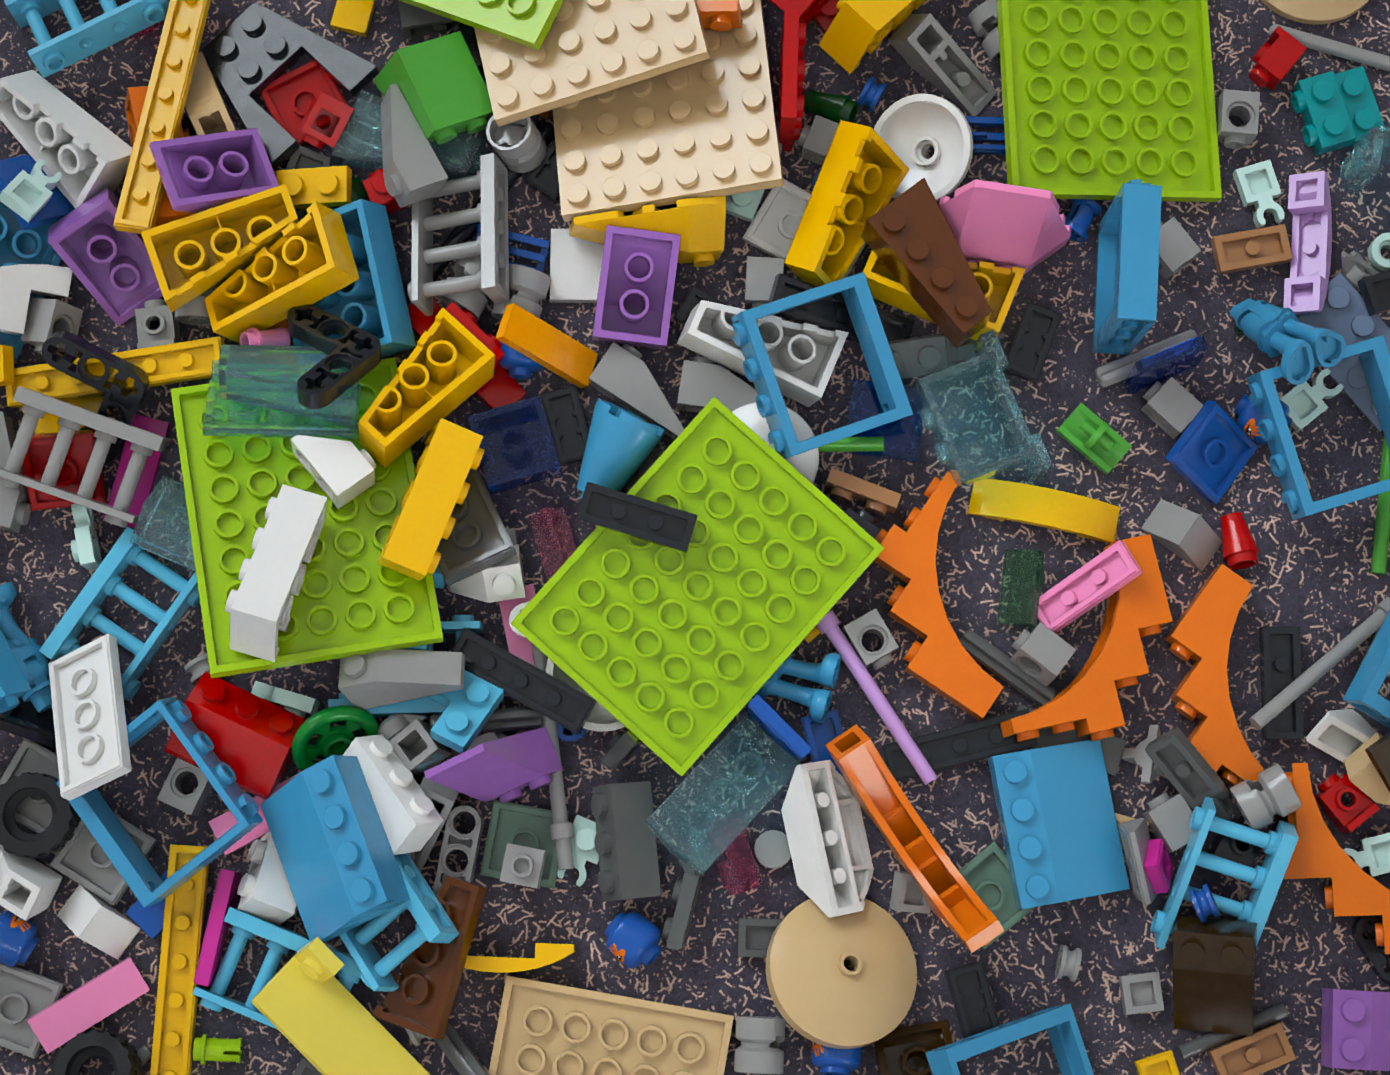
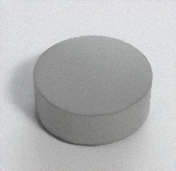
M769 830L757 838L754 845V854L761 865L767 868H779L789 861L791 854L786 834L778 830Z

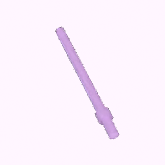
M833 610L829 611L816 627L822 635H827L924 785H927L935 780L937 775L838 625L841 622Z

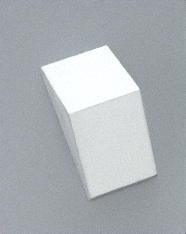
M80 884L57 914L79 939L119 960L141 930L137 924Z

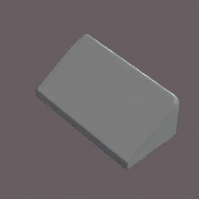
M1138 818L1119 823L1118 829L1133 895L1145 905H1149L1157 896L1144 869L1148 840L1151 839L1146 819Z

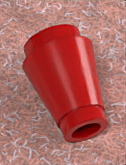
M1234 512L1222 516L1220 519L1222 523L1223 561L1227 562L1228 568L1231 570H1241L1256 565L1258 563L1257 555L1260 551L1243 517V513Z

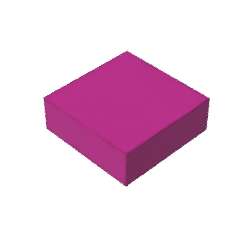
M1162 838L1148 840L1144 861L1145 872L1155 894L1168 893L1174 864Z

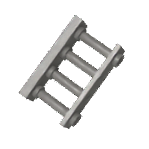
M495 153L480 155V170L477 171L476 175L447 180L438 195L412 204L411 282L408 283L407 291L411 303L415 304L425 316L433 315V297L480 289L494 304L509 302L508 169ZM478 189L481 191V203H478L476 208L433 215V198ZM480 222L481 236H478L476 241L433 248L434 230ZM480 255L481 269L477 271V274L433 282L434 263Z
M17 386L13 401L22 403L21 411L25 413L5 468L0 467V485L18 490L19 484L104 513L106 514L104 521L126 528L128 522L139 523L141 516L128 512L147 456L151 457L154 450L164 453L169 438L31 389ZM45 412L59 416L57 424L61 426L40 481L20 474V470L39 417L44 418ZM81 425L95 429L94 437L97 439L78 492L74 493L57 487L56 483L75 430L80 431ZM117 438L132 442L130 450H133L114 505L111 506L92 499L111 443L116 444Z

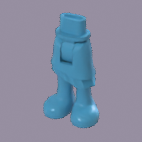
M1249 298L1233 306L1230 310V317L1235 320L1236 326L1257 345L1261 352L1267 353L1269 357L1282 355L1281 373L1291 384H1303L1310 378L1314 369V359L1321 366L1330 368L1337 365L1344 356L1346 343L1343 336L1330 329L1317 328L1300 323L1290 308H1280L1264 300L1255 301Z
M7 582L0 586V628L31 688L21 698L24 702L31 701L38 713H41L52 707L49 662L46 656L39 652L42 646L37 644L36 638L29 639L13 618L10 605L17 597V590L12 582Z
M792 652L758 690L755 696L758 694L766 699L768 695H772L804 705L809 709L811 718L823 724L831 705L832 691L800 686L783 681L780 677L785 674L834 689L839 674L841 655L829 653L823 658L822 662L812 663L792 659Z

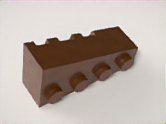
M923 178L867 219L861 237L950 342L958 348L985 327L993 311L925 178Z

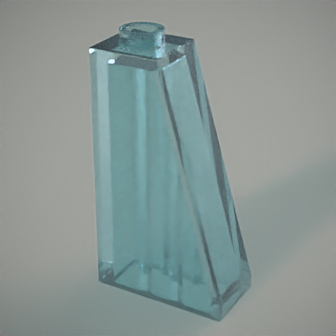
M361 90L353 107L354 110L331 154L336 165H347L352 169L369 171L383 168L380 104L383 98ZM461 132L457 133V137L444 144H437L436 141L430 142L432 149L448 176L447 180L472 176L474 173L477 174V171L480 170V155H485L481 139Z
M221 345L219 360L212 361V382L219 383L221 399L348 426H356L359 381L324 408L309 409L299 403L297 392L298 379L328 355L312 346ZM337 368L331 370V372L334 373H344L349 371L345 368Z

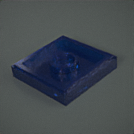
M1197 336L1135 362L1124 383L1129 395L1153 386L1157 381L1163 382L1196 368L1209 348L1205 337Z
M853 379L847 425L883 413L873 381ZM904 386L913 415L850 436H884V451L843 453L917 463L926 388Z

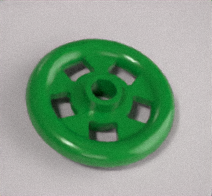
M339 705L323 709L309 717L294 735L291 746L293 762L300 771H303L316 764L313 760L319 754L324 758L332 755H343L355 739L353 731L363 728L365 736L378 735L379 725L369 712L359 707ZM345 721L344 726L330 727V723ZM313 734L320 735L316 745L308 744Z

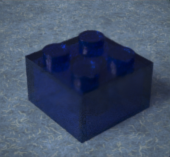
M540 395L468 416L472 432L483 436L479 446L485 450L481 459V465L491 495L563 474Z

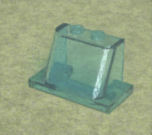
M994 329L979 336L974 345L976 357L918 379L916 390L923 409L919 410L922 423L927 431L932 429L938 442L934 444L937 458L941 465L947 464L954 481L959 487L1019 467L1022 468L1028 484L1031 485L1043 480L1054 467L1039 432L1031 435L1005 377L1004 370L1009 363Z

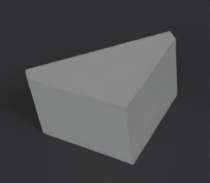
M1163 499L1159 501L1140 528L1147 535L1151 534L1154 540L1200 572L1204 570L1222 544V540L1200 514Z

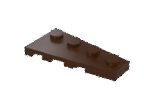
M446 877L436 897L457 928L459 935L449 944L425 941L411 953L400 972L393 975L399 988L394 992H388L383 1003L376 1006L372 1016L434 1039L444 1038L487 890L486 887L456 877Z

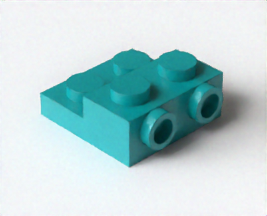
M1364 66L1337 74L1330 71L1299 80L1292 89L1293 92L1290 98L1293 110L1297 114L1301 113L1305 124L1302 128L1304 142L1308 147H1313L1316 156L1382 137L1387 133Z

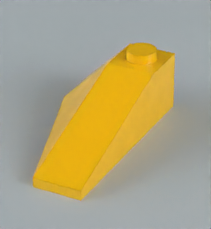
M726 196L676 200L677 207L664 210L656 208L654 204L644 205L642 209L632 212V215L625 216L623 211L614 210L573 217L569 227V236L604 244L607 225L681 235L678 263H693L694 267L710 266L715 263V260L720 258L724 251Z

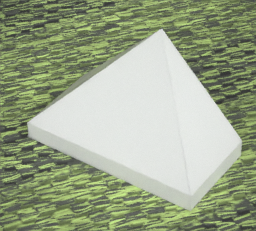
M1353 709L1330 710L1306 736V741L1344 763V759L1377 732Z

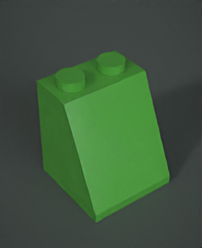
M461 31L396 50L374 79L377 88L384 96L389 86L397 83L429 143L436 141L437 144H444L457 137V133L468 131L469 134L480 132L487 127V123L493 115L487 86Z

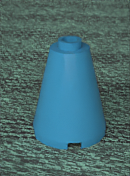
M598 398L594 406L576 487L582 491L580 498L582 499L587 482L621 491L662 439L666 430L654 423L649 424L645 422L642 417L622 407Z

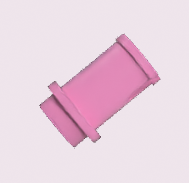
M250 327L246 332L241 333L239 340L242 352L249 354L251 357H258L261 352L287 351L291 342L288 330L283 327L267 330H258L255 327Z

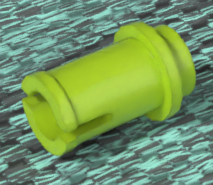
M203 1034L202 1037H195L193 1061H200L201 1065H205L206 1061L241 1063L242 1038H208V1034Z

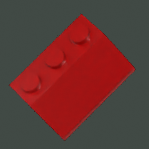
M204 672L184 703L191 711L192 718L190 719L199 731L206 733L214 744L213 751L220 761L227 763L233 769L237 777L235 782L238 786L267 800L293 760L291 754L292 740L299 727L307 719L220 678L211 679L210 673ZM172 731L165 747V752L198 767Z

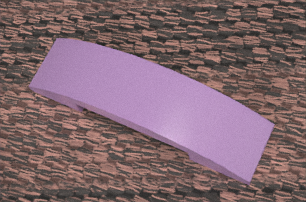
M1326 171L1289 175L1288 210L1293 214L1291 242L1293 259L1290 264V278H1285L1283 308L1292 309L1295 315L1322 312L1327 295L1332 254V213L1329 181Z

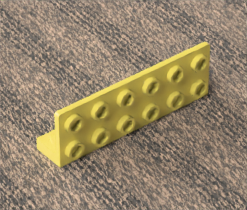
M318 937L301 947L252 999V1004L322 1075H430L334 977L345 964Z

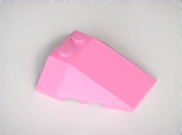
M975 179L956 189L954 198L950 199L948 196L940 198L939 207L967 262L979 263V261L995 263L994 266L1009 269L1012 266L1026 268L1024 272L1026 274L1064 247L1071 236L1072 229L1070 225H1065L1066 217L1064 214H1059L1060 206L1052 191Z

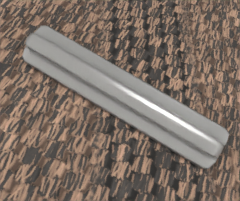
M1189 329L1095 369L1097 381L1101 387L1105 388L1200 348L1199 337L1193 329Z

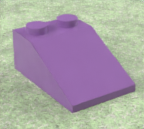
M257 128L150 142L149 145L170 204L175 211L199 213L279 186Z
M107 186L48 227V243L115 324L120 326L135 315V309L144 308L145 301L159 299L163 294L142 235L116 231L113 226L119 199L110 187Z
M606 226L592 341L614 342L622 345L625 343L630 346L665 350L668 341L681 235Z
M542 727L482 743L424 771V774L428 780L480 801L487 802L500 798L501 803L504 804L523 796L521 789L528 785L530 790H534L551 783L550 775L562 770L563 767L547 728Z
M1322 988L1321 1066L1337 1069L1390 1071V992Z

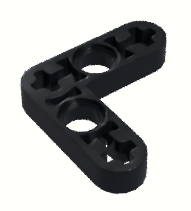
M310 304L292 307L288 311L287 319L290 335L328 354L298 379V400L302 406L309 409H320L328 406L381 362V342L375 335ZM332 334L343 336L336 339L326 338V336ZM337 368H345L349 370L344 373L331 372V370Z
M57 331L52 334L42 346V355L46 363L105 393L97 412L98 414L108 417L107 409L109 407H117L125 414L126 419L124 423L132 425L149 387V379L145 371L70 332ZM59 343L65 345L64 351L66 354L63 357L57 354L58 348L56 346ZM82 352L84 355L79 359L77 365L73 362L78 358L76 355ZM91 358L100 360L105 367L104 375L97 376L89 372L86 365L87 360ZM114 369H116L118 373L114 376L115 379L111 383L108 379L113 374ZM128 377L135 380L133 384L135 388L132 391L126 389L127 383L125 381ZM117 438L116 444L111 443L104 464H108L116 457L124 444V439Z

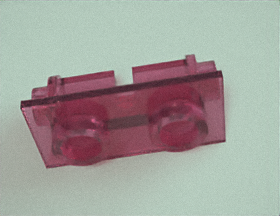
M565 506L553 509V507L543 508L539 510V514L529 516L547 581L577 549Z
M739 812L707 822L708 830L705 833L713 855L717 856L725 853L727 861L717 864L724 890L728 889L730 896L762 886L759 867L754 860L747 838V830L742 823Z

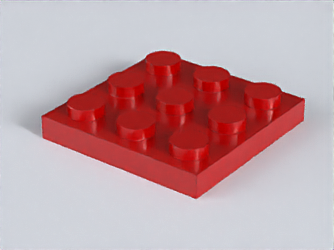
M784 9L778 100V121L780 123L778 140L779 143H782V151H792L793 140L799 141L802 117L804 115V95L802 93L803 81L805 79V59L802 58L804 57V46L806 43V23H799V9Z

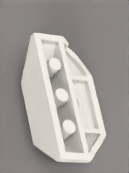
M831 760L797 765L781 809L797 886L829 918L863 911L865 906L864 899L869 890L874 868L860 804L844 777L835 770V765Z

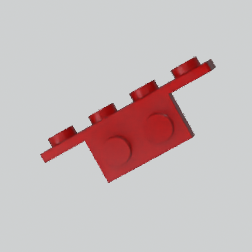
M434 298L433 315L425 316L411 302L407 305L413 331L421 337L435 322V317L442 307ZM452 302L445 310L495 354L494 377L478 389L475 394L498 417H502L525 397L526 391L500 367V362L505 353L501 350L502 345L499 340L492 334L486 335L477 326L478 322L469 310L465 308L460 309Z

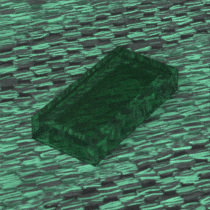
M1005 549L997 623L1036 626L1044 552L1040 550Z

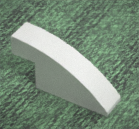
M48 264L1 266L0 332L13 335L24 334L30 293L59 299L67 298L69 296L72 270L69 267Z

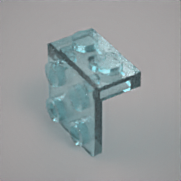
M1389 127L1370 128L1352 147L1349 157L1344 158L1340 170V178L1345 179L1343 191L1358 194L1378 174L1380 163L1390 165Z

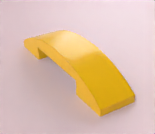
M974 478L967 514L1000 521L1010 520L1077 534V537L1113 543L1120 507L1089 497L1035 485L996 479Z
M535 943V958L467 955L464 968L493 973L527 971L553 964L575 952V944Z

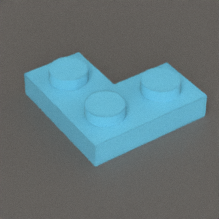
M464 670V689L427 696L447 707L430 730L431 738L460 754L467 751L503 700L504 690Z

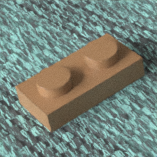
M1285 224L1213 236L1210 240L1218 275L1290 263L1293 259Z
M831 468L825 484L826 488L831 489L830 495L844 502H851L852 498L865 502L864 508L882 516H885L887 511L894 514L902 495L835 468Z
M1280 1022L1254 1031L1253 1036L1244 1035L1207 1051L1217 1075H1259L1296 1060Z

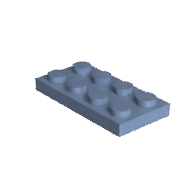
M1341 272L1329 281L1322 312L1296 315L1300 323L1317 328L1330 329L1343 336L1346 346L1383 335L1390 354V328L1378 314L1369 316L1363 297ZM1359 355L1341 360L1337 365L1330 368L1321 366L1323 369L1331 371L1329 376L1337 385L1341 383L1344 386L1342 391L1373 427L1378 432H1381L1383 429Z

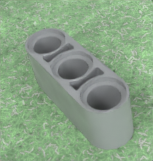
M470 806L454 808L447 818L433 887L435 896H437L447 876L473 883L484 820L482 815ZM463 813H471L476 820L474 829L468 834H460L456 828V820ZM457 850L464 851L468 857L467 867L460 872H454L448 864L449 856Z

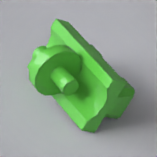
M1080 403L1056 430L1057 434L1106 475L1132 447L1107 422L1101 420L1083 403Z

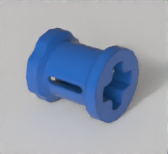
M1072 199V207L1066 216L1065 225H1070L1072 229L1070 238L1078 243H1083L1088 238L1086 232L1094 217H1099L1103 209L1092 199Z

